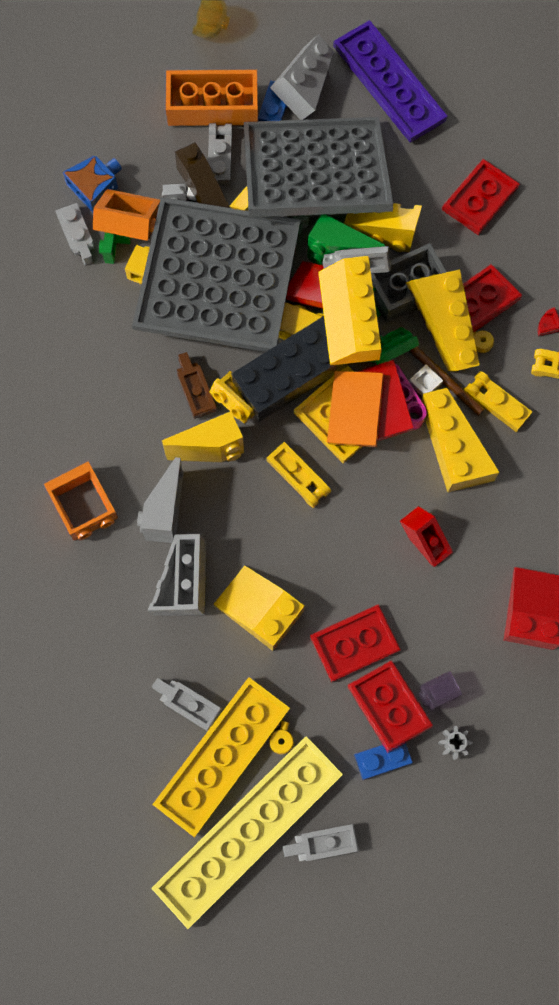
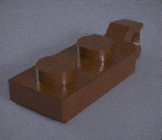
M187 352L179 354L178 361L181 368L176 369L177 376L193 418L196 419L216 412L215 402L200 365L198 366L197 362L191 364Z

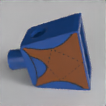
M92 156L65 170L63 175L66 185L93 213L95 205L107 189L117 191L118 185L115 174L121 171L122 167L115 158L104 165L97 156Z

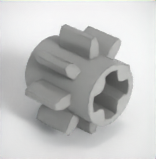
M454 726L452 729L453 733L451 734L447 730L443 731V735L446 738L439 741L438 744L444 745L446 749L443 751V755L451 753L453 754V760H456L459 752L464 756L468 755V751L465 748L473 744V742L467 741L465 737L468 731L458 732V727ZM454 737H456L458 742H461V745L456 749L449 742Z

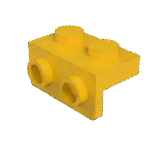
M229 371L223 378H217L214 381L210 393L217 402L222 403L230 410L236 419H240L246 424L254 416L253 409L245 402L234 386L231 376L232 372Z

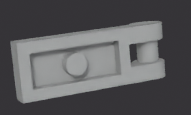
M209 123L208 163L218 184H230L232 124L216 126V123ZM216 135H225V139H216Z

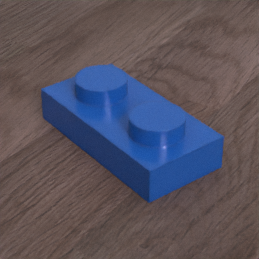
M270 80L258 116V122L282 121L287 105L270 88L275 81Z
M406 743L387 753L383 745L354 754L362 780L412 764Z

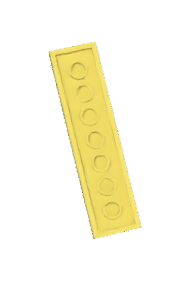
M306 736L151 889L184 926L189 929L343 774Z

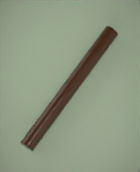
M418 346L409 351L424 366L427 365L443 380V384L477 416L482 414L485 409Z

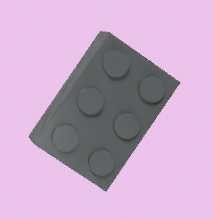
M430 243L391 260V270L389 272L371 273L372 285L375 288V291H373L374 300L386 323L418 309L411 290L408 289L406 282L446 273L444 266Z

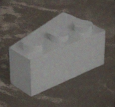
M319 34L303 47L270 87L300 120L305 119L315 111L334 52Z
M200 534L175 535L164 564L165 568L162 577L158 580L157 590L148 611L154 616L205 615L206 540Z

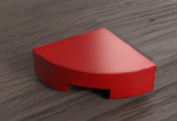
M555 307L547 310L541 317L537 328L538 337L559 332V316Z

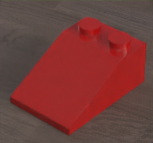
M514 567L503 641L550 650L559 647V575Z

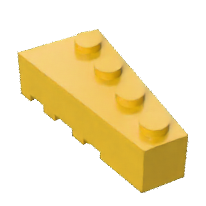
M460 269L406 282L408 289L411 290L415 298L418 310L421 311L426 321V327L435 340V345L447 370L459 371L479 366Z
M444 388L424 393L421 401L426 408L425 421L447 492L495 481L499 474L497 467L449 390Z

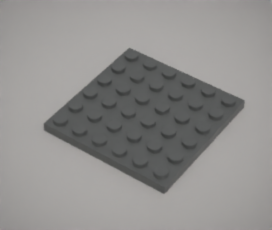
M379 117L244 122L249 217L393 212V199Z
M161 197L133 319V330L264 352L275 347L279 339L300 228V219L281 216L249 217V211Z

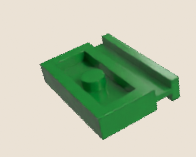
M403 327L386 334L381 339L380 360L371 362L379 365L419 346L417 336L413 337L412 333Z

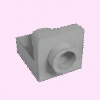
M186 184L163 185L162 197L187 201Z

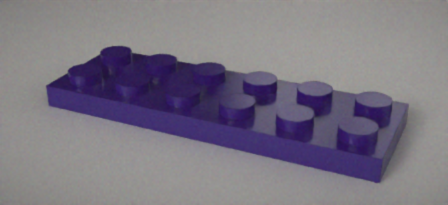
M370 20L333 41L335 50L409 143L446 122L447 115Z

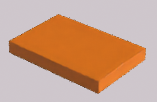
M334 372L327 437L328 444L377 447L384 382L383 373Z

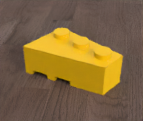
M393 203V212L347 213L344 224L397 252L409 253L422 206L415 205L414 209L401 208V204Z

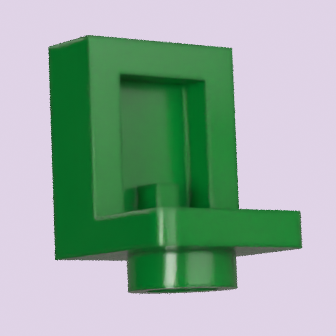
M105 232L104 240H100L99 253L103 255L104 262L114 264L117 243L131 244V237Z

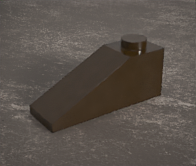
M196 142L175 151L176 168L198 203L230 208L207 159Z

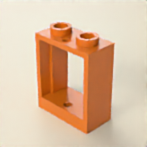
M107 189L94 207L93 230L148 241L154 230L160 200Z
M89 461L44 483L74 541L77 539L84 540L92 535V531L100 527L101 529L107 528L114 524V520L118 519ZM91 480L107 512L74 529L58 496Z

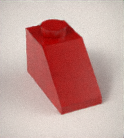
M418 506L400 520L410 541L433 567L453 553L435 516Z

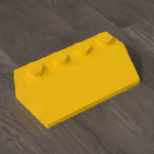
M369 256L344 258L319 271L330 365L380 360L381 344Z

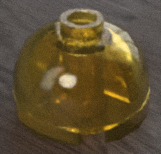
M201 0L196 15L197 23L193 25L192 29L193 35L210 39L218 36L222 29H227L230 17L227 16V5L224 0Z

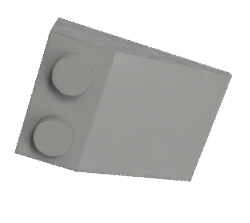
M175 457L145 501L143 511L138 513L137 526H140V533H143L146 541L172 543L177 533L184 476L181 458Z

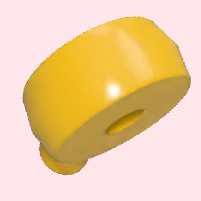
M475 331L473 333L477 352L486 353L492 349L494 338L488 331Z
M281 721L280 729L274 731L269 738L270 748L277 754H286L293 747V736L288 732L289 722ZM283 739L284 744L280 745L278 741Z

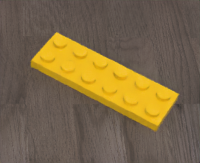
M248 677L152 805L195 838L290 708Z

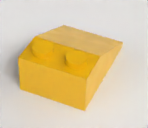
M231 411L162 440L167 460H174L177 457L181 458V461L224 462L228 460V462L240 458L241 454L244 453L243 436Z
M245 565L213 604L272 651H274L299 619L305 607L285 590Z

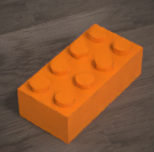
M166 70V116L168 126L209 125V123H216V125H244V122H258L257 70Z

